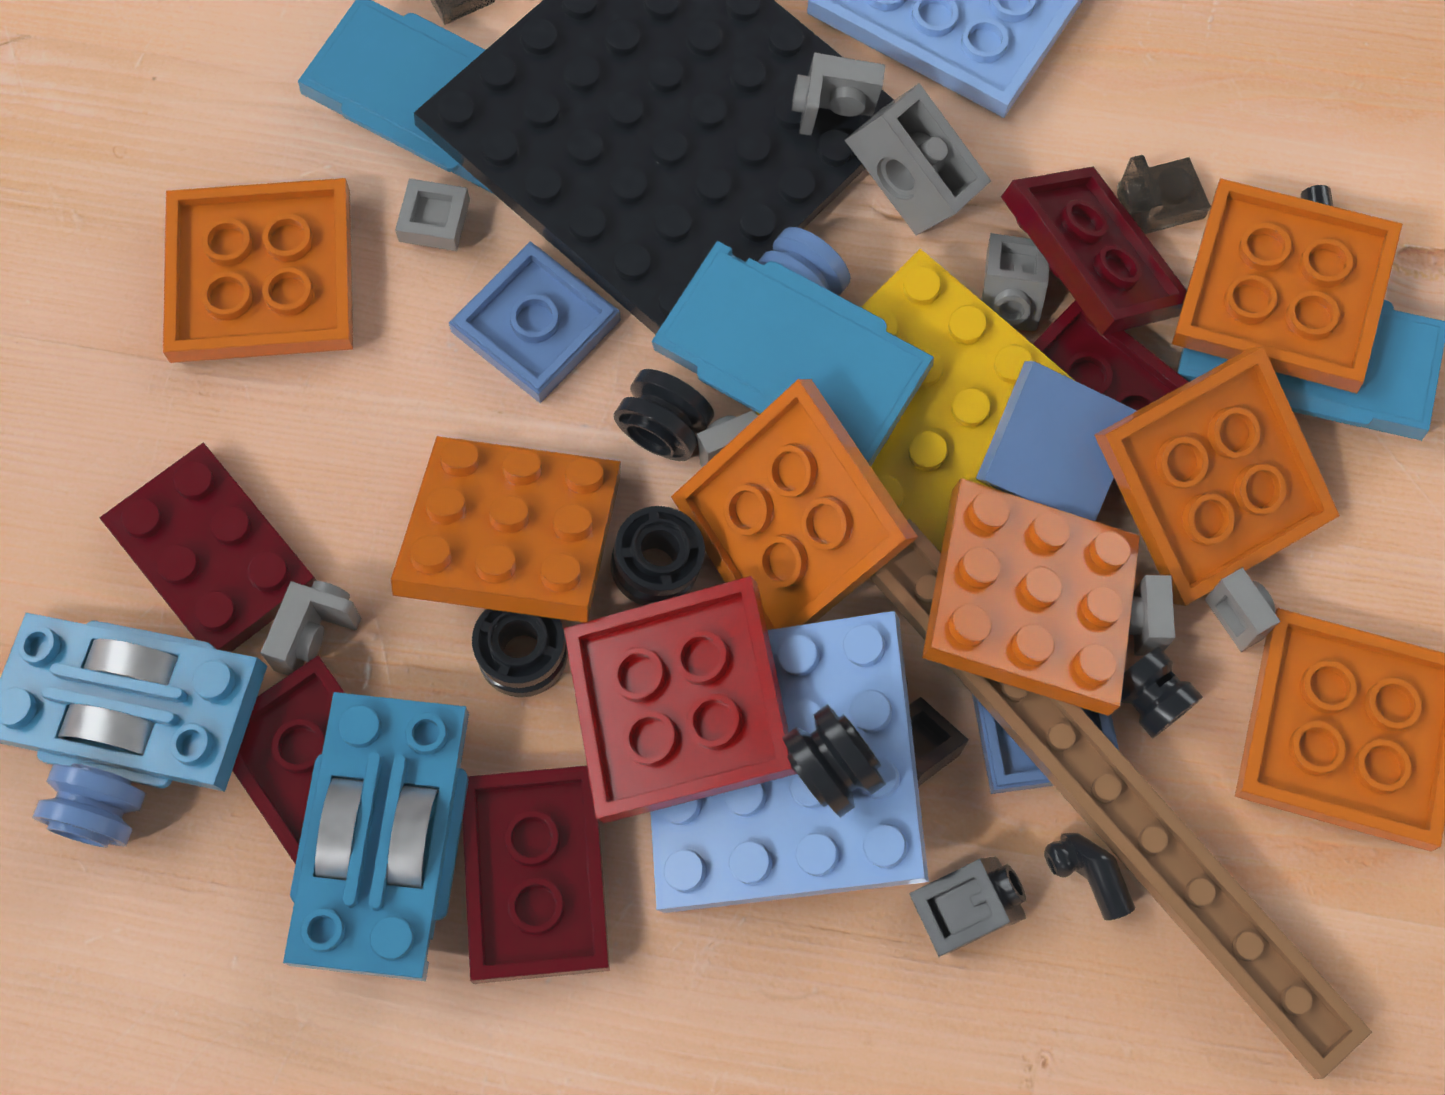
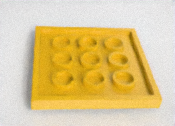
M920 248L861 306L866 311L883 319L886 322L888 333L934 357L931 370L871 468L906 520L911 519L941 553L951 493L958 481L963 478L996 489L977 480L976 477L1024 362L1035 361L1072 380L1074 379Z

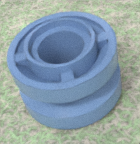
M798 227L784 229L774 241L773 251L765 252L758 260V263L762 265L769 261L777 262L838 296L846 289L851 279L845 262L829 244L815 234Z
M73 763L71 766L53 764L46 782L57 792L56 797L39 800L32 818L48 825L47 830L75 841L107 848L109 844L127 846L133 829L122 817L124 813L140 811L146 793L132 786V782L128 779L102 769Z

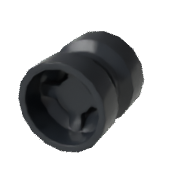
M1160 647L1146 654L1124 672L1121 695L1122 703L1132 704L1140 713L1139 723L1152 738L1167 729L1203 698L1190 682L1180 681L1172 672L1173 662Z

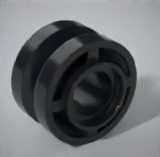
M653 369L641 370L630 386L633 397L624 398L614 412L616 424L628 437L645 450L670 460L687 461L698 445L695 434L706 430L714 417L712 406L704 396L686 382L662 371Z
M651 506L640 509L630 515L623 522L617 533L611 556V573L618 589L628 599L642 606L688 594L697 580L705 557V543L701 531L686 514L670 507ZM651 548L661 549L671 557L672 563L666 566L653 565L644 558L642 552Z
M485 609L479 616L473 629L472 648L480 670L486 681L503 694L514 697H529L540 694L553 686L565 669L568 650L560 619ZM526 635L538 641L535 649L525 657L513 658L504 653L507 643L517 636Z
M827 704L813 714L816 727L813 733L809 734L796 727L783 736L782 739L790 751L787 758L804 784L823 807L829 805L841 818L855 808L852 791L860 788L872 795L885 786L886 782L877 770L881 766L880 762L844 714L838 717Z

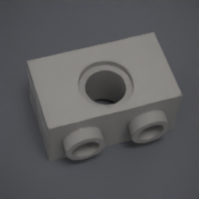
M920 83L880 109L845 140L915 235L955 215L991 182L990 178Z

